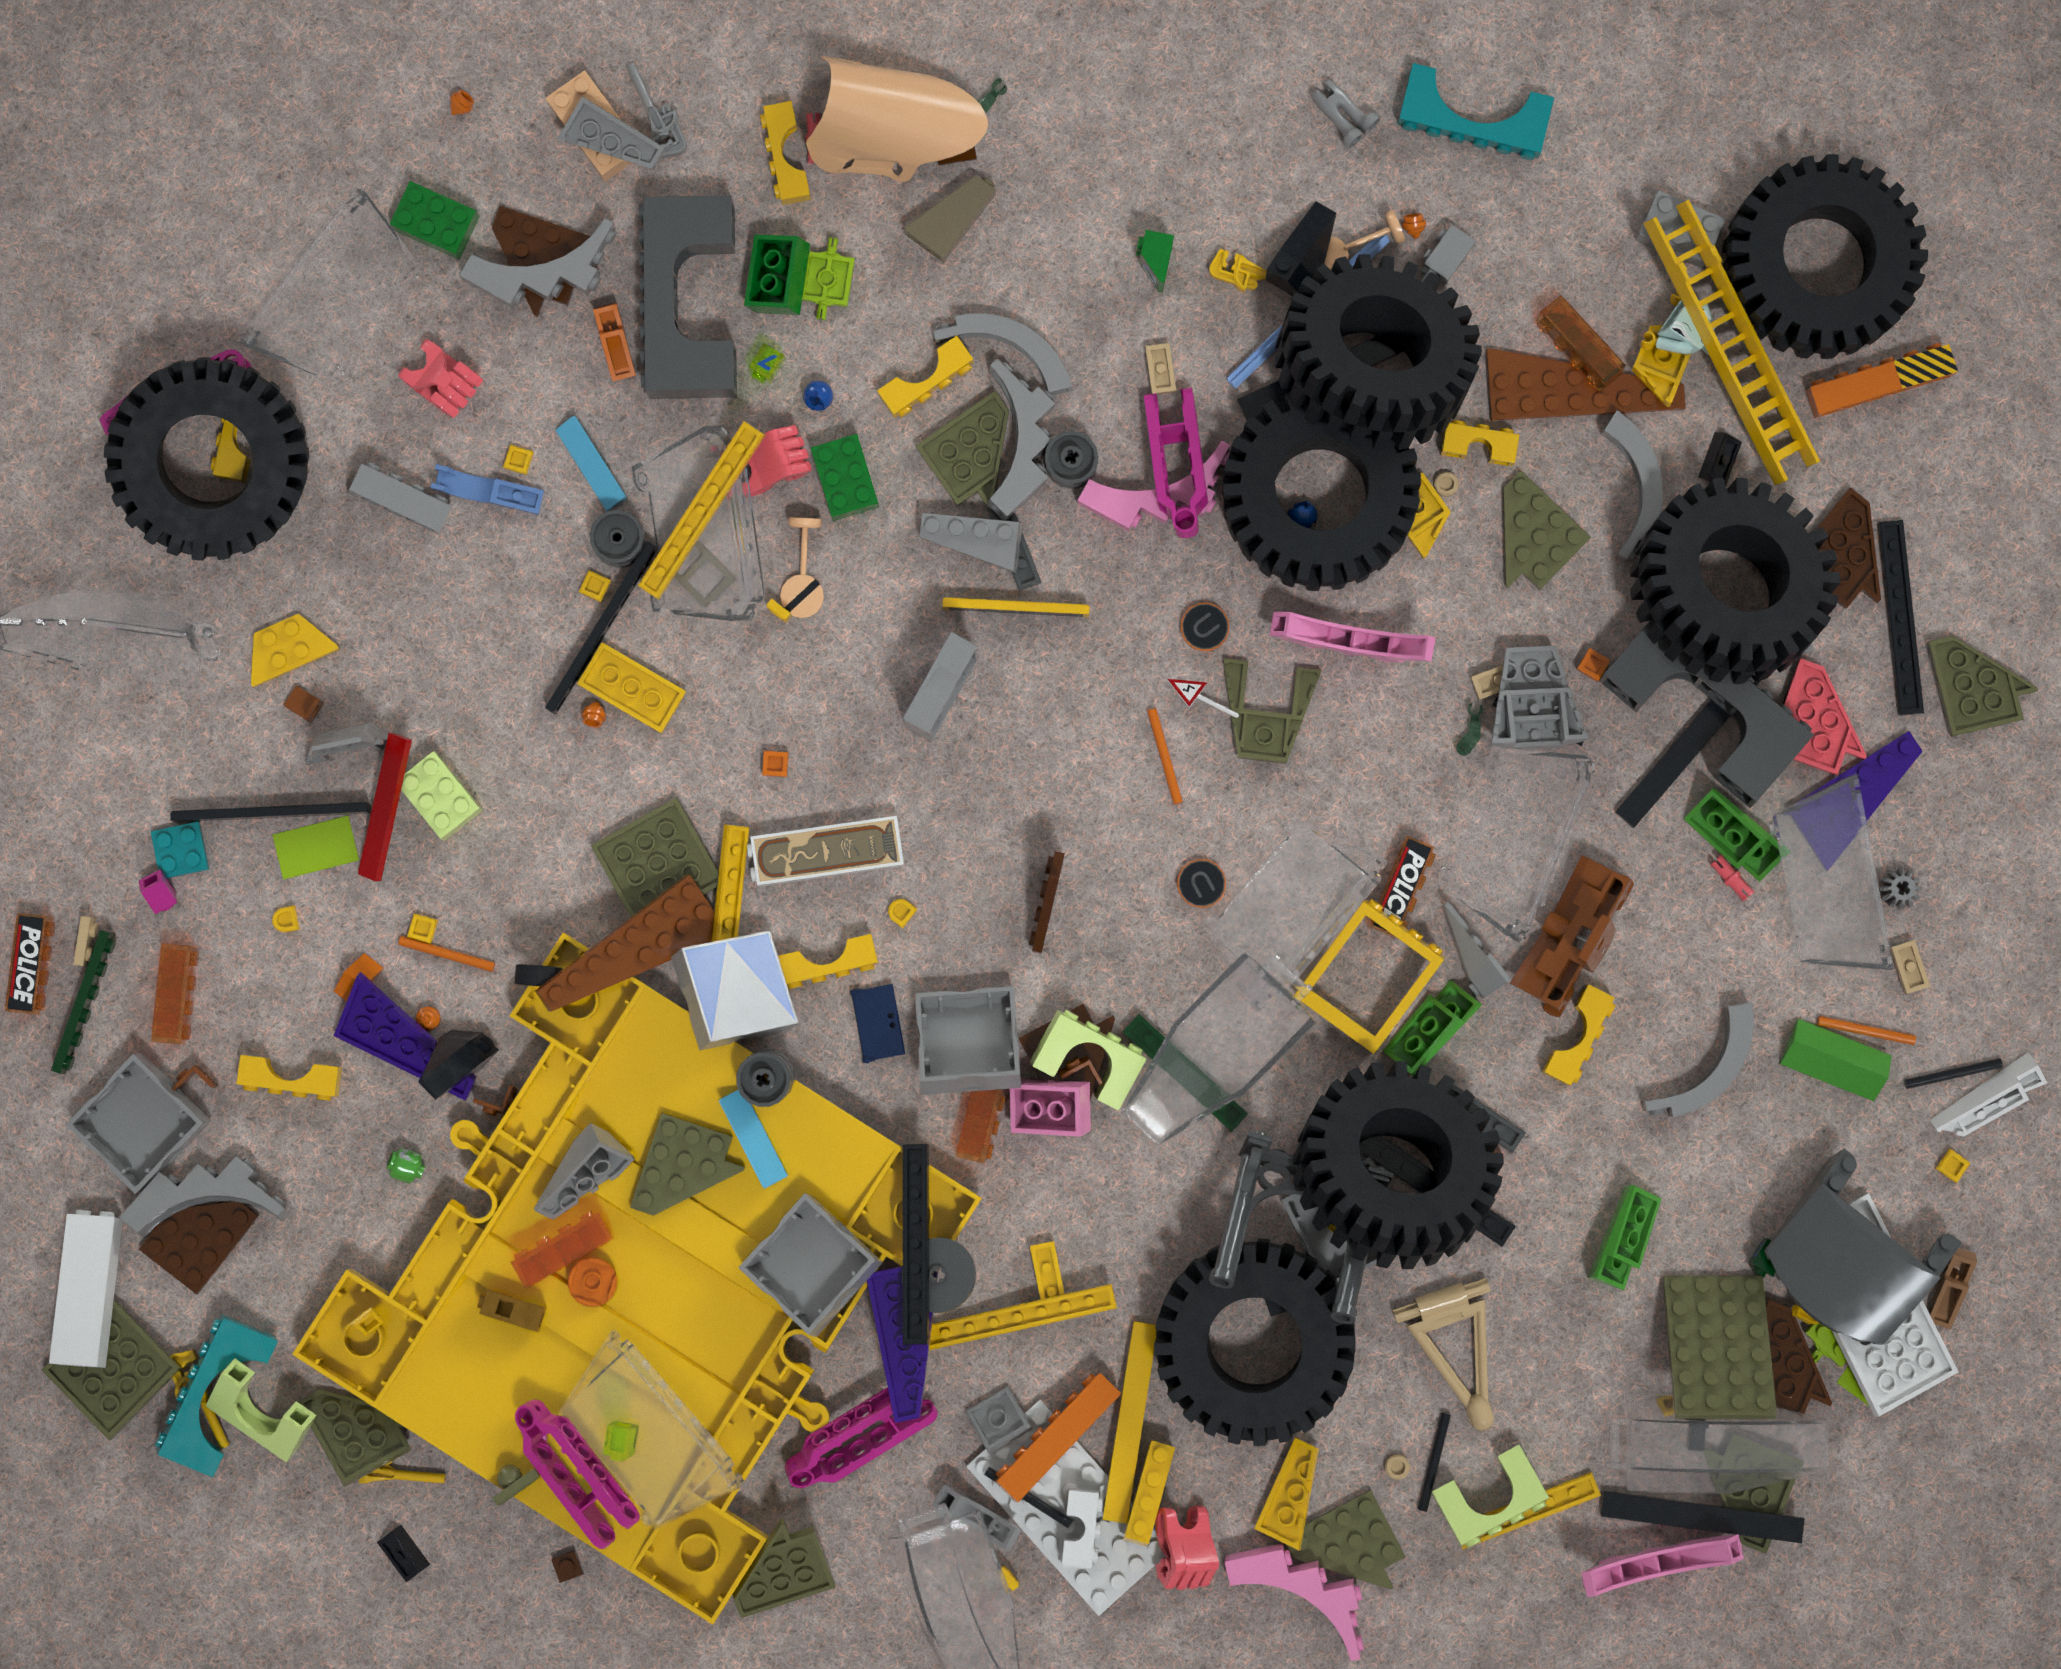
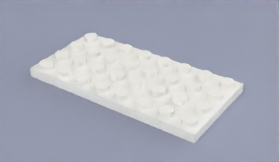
M1869 1193L1848 1203L1891 1237ZM1923 1300L1883 1345L1862 1340L1856 1341L1845 1334L1833 1332L1875 1417L1885 1414L1958 1373Z
M1039 1400L1024 1413L1032 1430L991 1454L985 1448L966 1467L1095 1613L1100 1616L1153 1568L1155 1564L1164 1558L1165 1555L1159 1547L1154 1527L1149 1545L1145 1547L1122 1540L1126 1528L1125 1523L1102 1520L1109 1476L1078 1441L1068 1449L1029 1492L1065 1515L1069 1488L1099 1492V1497H1103L1102 1513L1097 1512L1096 1522H1100L1101 1527L1100 1537H1095L1094 1547L1098 1548L1097 1563L1092 1562V1569L1062 1566L1064 1538L1075 1539L1084 1532L1085 1524L1080 1518L1068 1516L1073 1519V1522L1067 1528L1022 1499L1015 1503L993 1480L984 1475L988 1467L998 1471L1005 1463L1009 1466L1015 1460L1013 1457L1014 1453L1022 1445L1026 1448L1032 1442L1030 1439L1032 1434L1039 1427L1044 1430L1050 1423L1047 1419L1052 1412ZM1130 1502L1129 1514L1133 1506L1132 1502Z

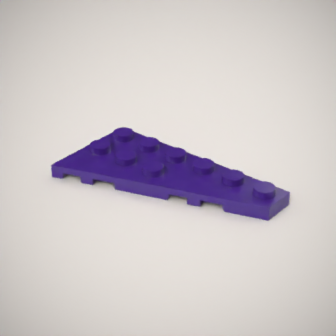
M1907 731L1866 759L1785 809L1825 871L1830 868L1923 752L1910 731Z
M361 972L355 979L333 1035L418 1078L421 1077L425 1066L428 1064L437 1041ZM473 1074L448 1092L466 1101L477 1076Z
M903 1266L874 1272L867 1280L895 1423L921 1418L929 1345H903ZM934 1272L933 1277L938 1279V1273ZM929 1312V1344L933 1313Z

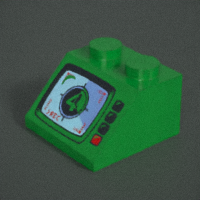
M1145 230L1144 237L1139 236L1136 256L1140 257L1139 264L1158 292L1163 293L1174 235Z

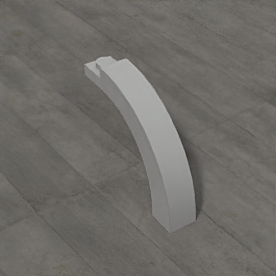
M963 314L955 316L956 326L944 324L938 326L937 330L933 331L936 345L946 343L955 336H958L959 339L983 337L1007 343L1030 359L1041 374L1048 393L1052 396L1072 391L1069 374L1055 350L1038 333L1015 320L994 314Z
M1616 411L1601 435L1616 445L1626 456L1635 473L1639 489V509L1634 527L1616 558L1625 562L1628 557L1630 559L1634 558L1638 547L1636 544H1640L1647 531L1661 514L1663 482L1657 458L1646 437L1626 416Z
M1746 1003L1724 1007L1726 1033L1723 1048L1713 1068L1699 1083L1677 1095L1642 1101L1643 1111H1650V1115L1665 1113V1108H1668L1669 1117H1674L1697 1110L1718 1097L1736 1078L1749 1053L1754 1029L1753 1004Z

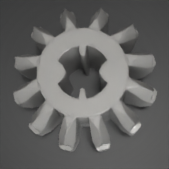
M1898 868L1896 873L1893 870L1888 871L1889 878L1882 877L1881 881L1887 886L1879 887V891L1887 892L1881 899L1885 901L1890 898L1889 907L1892 908L1897 904L1898 909L1902 910L1906 904L1910 908L1914 906L1912 899L1916 901L1920 899V896L1915 893V891H1922V886H1915V883L1919 882L1920 878L1915 877L1911 879L1913 875L1912 870L1904 873L1903 868ZM1904 884L1903 889L1905 892L1899 894V888L1896 886Z

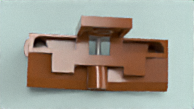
M1581 855L1554 912L1552 911L1543 924V932L1510 984L1543 1002L1542 1008L1549 1015L1560 1017L1574 993V984L1582 970L1585 969L1593 973L1606 954L1616 932L1611 918L1616 910L1622 908L1634 886L1633 881L1627 876L1618 874ZM1585 928L1592 931L1588 939L1581 936ZM1578 941L1585 944L1582 950L1575 947Z

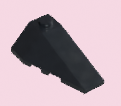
M1316 201L1270 263L1266 271L1265 280L1294 296L1295 292H1298L1301 282L1307 276L1312 279L1316 268L1325 264L1337 213Z
M451 1030L436 1041V1047L431 1053L430 1060L425 1066L418 1082L436 1100L481 1070L499 1049L483 1032Z

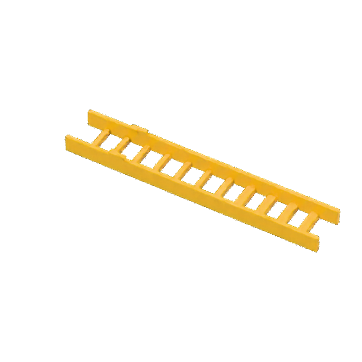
M1688 199L1676 205L1685 224L1681 228L1665 235L1657 217L1643 224L1774 485L1788 480L1779 462L1780 460L1796 451H1799L1807 467L1820 462V459L1721 264L1722 259L1715 245L1712 246ZM1688 231L1696 247L1676 257L1669 241ZM1699 253L1707 269L1689 278L1686 272L1687 268L1682 261ZM1710 275L1718 291L1699 301L1691 284ZM1721 296L1729 313L1710 323L1702 306ZM1732 318L1740 334L1720 344L1713 328ZM1743 340L1750 356L1731 366L1724 350ZM1755 363L1761 376L1741 386L1735 373ZM1766 385L1772 398L1752 408L1747 395ZM1777 407L1782 420L1763 430L1758 417ZM1788 429L1793 442L1774 452L1768 439Z

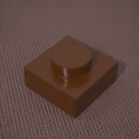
M576 1550L551 1559L559 1583L584 1574Z

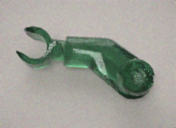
M997 78L993 82V89L989 93L987 92L981 100H977L985 114L996 102V97L1007 92L1006 85L1002 89L996 90V86L1002 82L1001 78Z
M1473 702L1468 706V712L1471 715L1468 723V732L1456 745V751L1461 756L1468 755L1481 738L1479 715L1482 714L1483 707L1480 705V711L1477 714H1473L1471 712Z

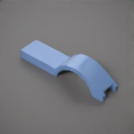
M436 464L435 470H438L436 483L431 484V489L459 498L490 503L536 515L539 514L544 490L499 479L473 476Z

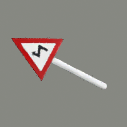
M1167 679L1189 708L1198 698L1235 718L1239 717L1238 713L1200 694L1208 682Z

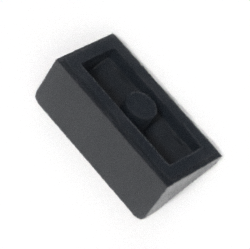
M1714 432L1698 477L1710 482L1712 479L1723 478L1726 486L1742 442L1726 433Z
M399 1525L377 1542L405 1582H408L430 1565L402 1525Z

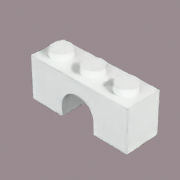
M1068 1489L1066 1515L1080 1518L1085 1524V1529L1078 1538H1064L1062 1566L1092 1569V1562L1097 1563L1098 1548L1094 1547L1095 1537H1100L1101 1523L1096 1522L1097 1512L1102 1513L1103 1497H1099L1098 1491Z

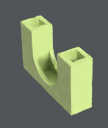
M1057 1010L1030 1059V1064L1054 1077L1066 1054L1074 1046L1086 1042L1100 1045L1107 1053L1108 1068L1102 1079L1103 1084L1098 1086L1094 1096L1097 1100L1119 1111L1147 1059L1141 1054L1143 1050L1132 1043L1129 1046L1120 1043L1121 1038L1113 1033L1108 1032L1105 1035L1099 1032L1100 1027L1092 1022L1087 1021L1084 1024L1078 1021L1079 1016L1068 1010H1065L1064 1013Z
M234 1358L221 1373L206 1407L287 1463L301 1446L316 1415L297 1401L285 1413L282 1419H273L261 1413L252 1404L248 1396V1386L255 1372Z
M1520 1445L1497 1456V1460L1512 1487L1511 1502L1502 1512L1495 1515H1482L1475 1512L1466 1503L1454 1480L1432 1491V1496L1460 1547L1466 1545L1467 1548H1470L1481 1542L1479 1537L1488 1533L1489 1536H1492L1503 1530L1501 1525L1508 1521L1511 1524H1515L1525 1518L1523 1513L1531 1509L1535 1513L1547 1506L1545 1501L1549 1499V1496Z

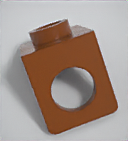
M295 686L284 703V707L312 723L324 702L299 686Z
M1087 1055L1081 1059L1079 1057L1071 1059L1065 1064V1068L1058 1071L1063 1079L1088 1065L1098 1084H1103Z
M194 1065L190 1070L186 1068L177 1076L178 1082L171 1089L173 1091L181 1089L196 1073L211 1088H216L218 1084L199 1066Z
M512 1085L509 1086L501 1107L475 1098L473 1102L483 1107L482 1112L492 1116H496L497 1113L505 1115L514 1101L518 1089Z

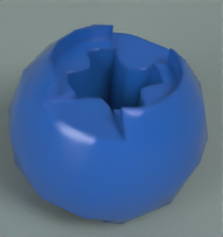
M812 381L804 388L803 400L811 410H825L832 404L833 391L824 381Z
M1309 501L1296 503L1294 508H1289L1287 515L1293 521L1306 528H1310L1311 524L1316 523L1318 519L1317 510Z

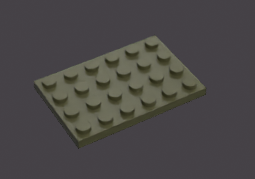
M1664 1276L1663 1291L1675 1419H1776L1777 1409L1763 1277Z

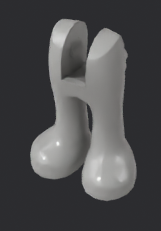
M1328 79L1322 85L1331 96L1327 99L1319 90L1315 89L1311 97L1319 109L1341 131L1343 143L1350 149L1363 138V135H1367L1379 123L1381 117L1376 112L1369 114L1362 112L1337 84ZM1338 108H1342L1355 122L1358 128L1354 127L1353 124H1351L1339 112Z

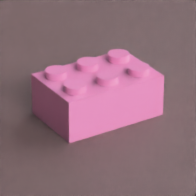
M1021 1079V1088L1010 1089L1011 1133L1081 1137L1090 1132V1082Z

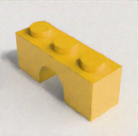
M1452 420L1444 431L1440 455L1465 459L1468 446L1473 442H1481L1489 449L1488 463L1513 467L1520 434H1514L1512 429L1500 428L1499 431L1490 430V426L1476 424L1475 427L1466 426V422Z

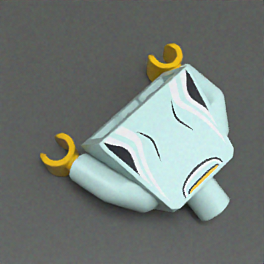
M1676 290V293L1671 294L1670 297L1671 304L1676 307L1657 333L1660 337L1656 338L1655 334L1651 331L1645 332L1644 338L1651 341L1642 340L1641 347L1645 350H1650L1656 345L1657 349L1688 355L1702 349L1709 355ZM1708 304L1702 306L1709 322L1711 323L1712 321H1714V319L1712 318Z

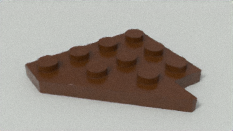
M499 206L492 226V230L510 266L527 267L548 263L564 257L591 237L503 206ZM562 282L563 289L557 298L553 297L552 301L568 306L574 287ZM525 288V298L534 316L538 317L545 299Z
M1850 487L1816 528L1817 530L1823 527L1828 535V538L1818 551L1835 550L1837 561L1828 572L1840 573V584L1832 594L1839 596L1837 603L1845 609L1848 608L1861 591L1876 603L1881 600L1870 502Z
M1055 851L1054 857H1048L1045 874H1049L1048 881L1043 880L1040 891V898H1044L1043 905L1037 906L1034 921L1038 922L1036 932H1031L1029 945L1033 946L1032 952L1042 954L1065 853Z
M1084 1004L1070 1010V1012L1079 1016L1078 1021L1084 1024L1087 1021L1093 1023ZM1114 1016L1096 1024L1100 1027L1099 1032L1105 1035L1108 1032L1111 1033L1115 1021ZM1051 1021L1018 1038L1029 1060L1032 1058ZM1090 1042L1078 1044L1066 1054L1058 1071L1065 1068V1064L1076 1057L1081 1059L1087 1055L1097 1074H1099L1105 1049L1098 1044ZM1088 1065L1063 1079L1058 1071L1052 1077L1034 1067L1041 1080L1090 1082L1091 1101L1097 1080Z
M234 1201L188 1207L174 1213L153 1228L154 1230L139 1250L198 1295L259 1215L244 1203Z
M1768 1299L1766 1312L1776 1409L1781 1413L1802 1421L1811 1398L1828 1406L1832 1405V1401L1797 1319L1792 1315L1793 1310Z

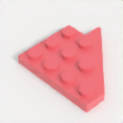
M1800 658L1783 705L1793 712L1791 716L1798 722L1800 720L1806 722L1812 728L1810 732L1814 736L1793 760L1836 776L1839 773L1845 753L1862 760L1866 759L1867 755L1824 666Z

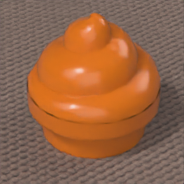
M463 90L454 92L450 97L451 114L469 113L473 109V98Z
M1422 213L1405 215L1402 222L1403 230L1407 231L1413 239H1417L1426 226V219H1423Z
M597 701L582 710L583 723L589 727H601L602 723L606 720L605 711Z
M423 1007L416 1014V1022L426 1031H432L440 1024V1013L434 1007Z

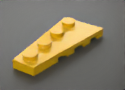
M1294 1438L1254 1529L1292 1548L1301 1550L1319 1448Z

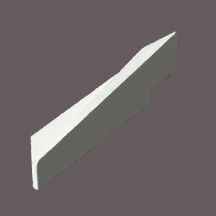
M2026 1053L1932 1118L1930 1122L1937 1132L1945 1130L1954 1132L1958 1136H1966L2028 1101L2029 1098L2026 1092L2045 1085L2047 1081L2039 1065L2029 1053Z

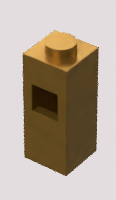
M487 1290L486 1294L482 1293L477 1308H481L479 1313L481 1315L535 1332H539L547 1309L546 1307L492 1290Z

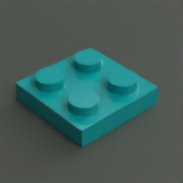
M199 821L150 831L158 870L161 869L167 879L210 870L201 823Z

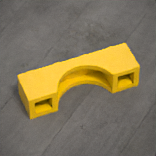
M792 101L763 106L764 114H761L760 118L762 128H767L769 137L764 139L767 152H772L774 161H769L771 175L777 176L778 184L774 185L776 199H781L782 205L811 200L806 172L792 167L783 157V146L786 139L797 130Z
M955 336L937 349L938 366L930 378L919 383H909L896 377L877 390L878 396L894 418L897 416L905 417L913 410L911 407L917 402H920V404L925 403L933 396L931 394L938 388L940 390L947 388L952 384L951 379L958 374L964 376L972 370L971 365L974 364V359L958 336Z
M221 418V422L224 425L222 433H218L216 439L218 452L217 456H214L212 459L211 470L217 478L246 483L251 460L238 447V428Z
M872 934L847 939L843 954L836 961L826 965H817L809 962L800 951L778 956L788 989L802 987V982L812 980V984L826 981V976L835 974L836 978L851 975L850 970L857 968L860 969V972L875 969L874 964H878Z
M1589 984L1584 986L1574 1006L1583 1020V1034L1579 1042L1572 1048L1564 1051L1553 1050L1542 1071L1543 1074L1567 1086H1571L1573 1082H1578L1583 1072L1580 1067L1584 1060L1588 1061L1594 1050L1591 1045L1595 1038L1598 1040L1605 1028L1602 1023L1605 1017L1609 1018L1616 1006L1613 1004L1615 997Z
M240 1055L236 1084L243 1085V1090L258 1092V1087L268 1088L267 1093L282 1095L283 1090L292 1091V1096L307 1098V1093L317 1094L316 1099L331 1101L332 1096H339L342 1067L314 1064L304 1077L289 1081L276 1074L269 1058Z
M1152 1440L1149 1443L1138 1489L1122 1540L1145 1547L1149 1545L1175 1447Z

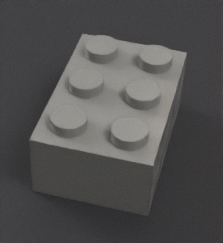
M1658 190L1643 223L1657 217L1665 235H1668L1685 225L1676 208V205L1684 201ZM1692 205L1712 246L1715 245L1725 218ZM1642 223L1635 241L1656 249ZM1688 231L1669 241L1676 257L1696 247ZM1699 253L1684 260L1701 269L1705 266Z

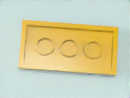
M603 642L577 683L580 687L661 734L687 693L682 688Z

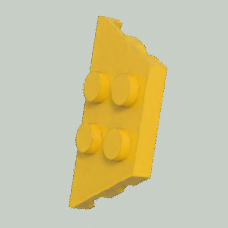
M1651 325L1648 331L1653 332L1655 337L1659 338L1660 336L1657 333L1662 328V325ZM1656 345L1650 350H1645L1641 347L1632 371L1665 406L1670 407L1691 354H1680L1657 349Z
M1422 472L1419 489L1420 503L1407 537L1424 559L1427 557L1451 511Z
M298 613L254 633L251 685L253 688L338 651L340 648Z

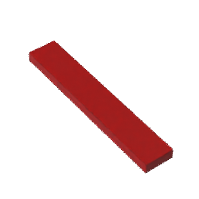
M388 733L358 875L375 882L382 880L412 739L396 733Z

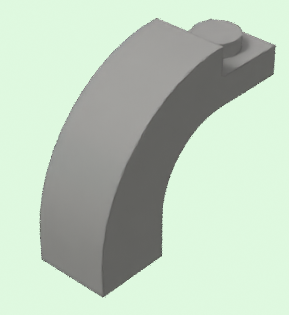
M945 1484L932 1504L934 1508L947 1517L972 1528L1008 1552H1010L1022 1531L1001 1514Z

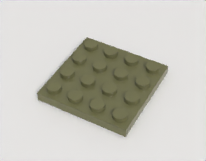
M677 797L591 845L630 917L685 875H691L703 895L716 889L718 885L719 872Z
M114 1298L106 1368L48 1363L42 1371L108 1440H112L182 1367Z

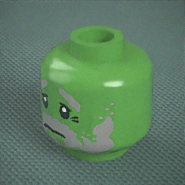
M400 1148L397 1152L393 1151L391 1153L386 1169L389 1170L391 1178L409 1184L415 1178H421L425 1165L421 1164V1154L406 1148Z

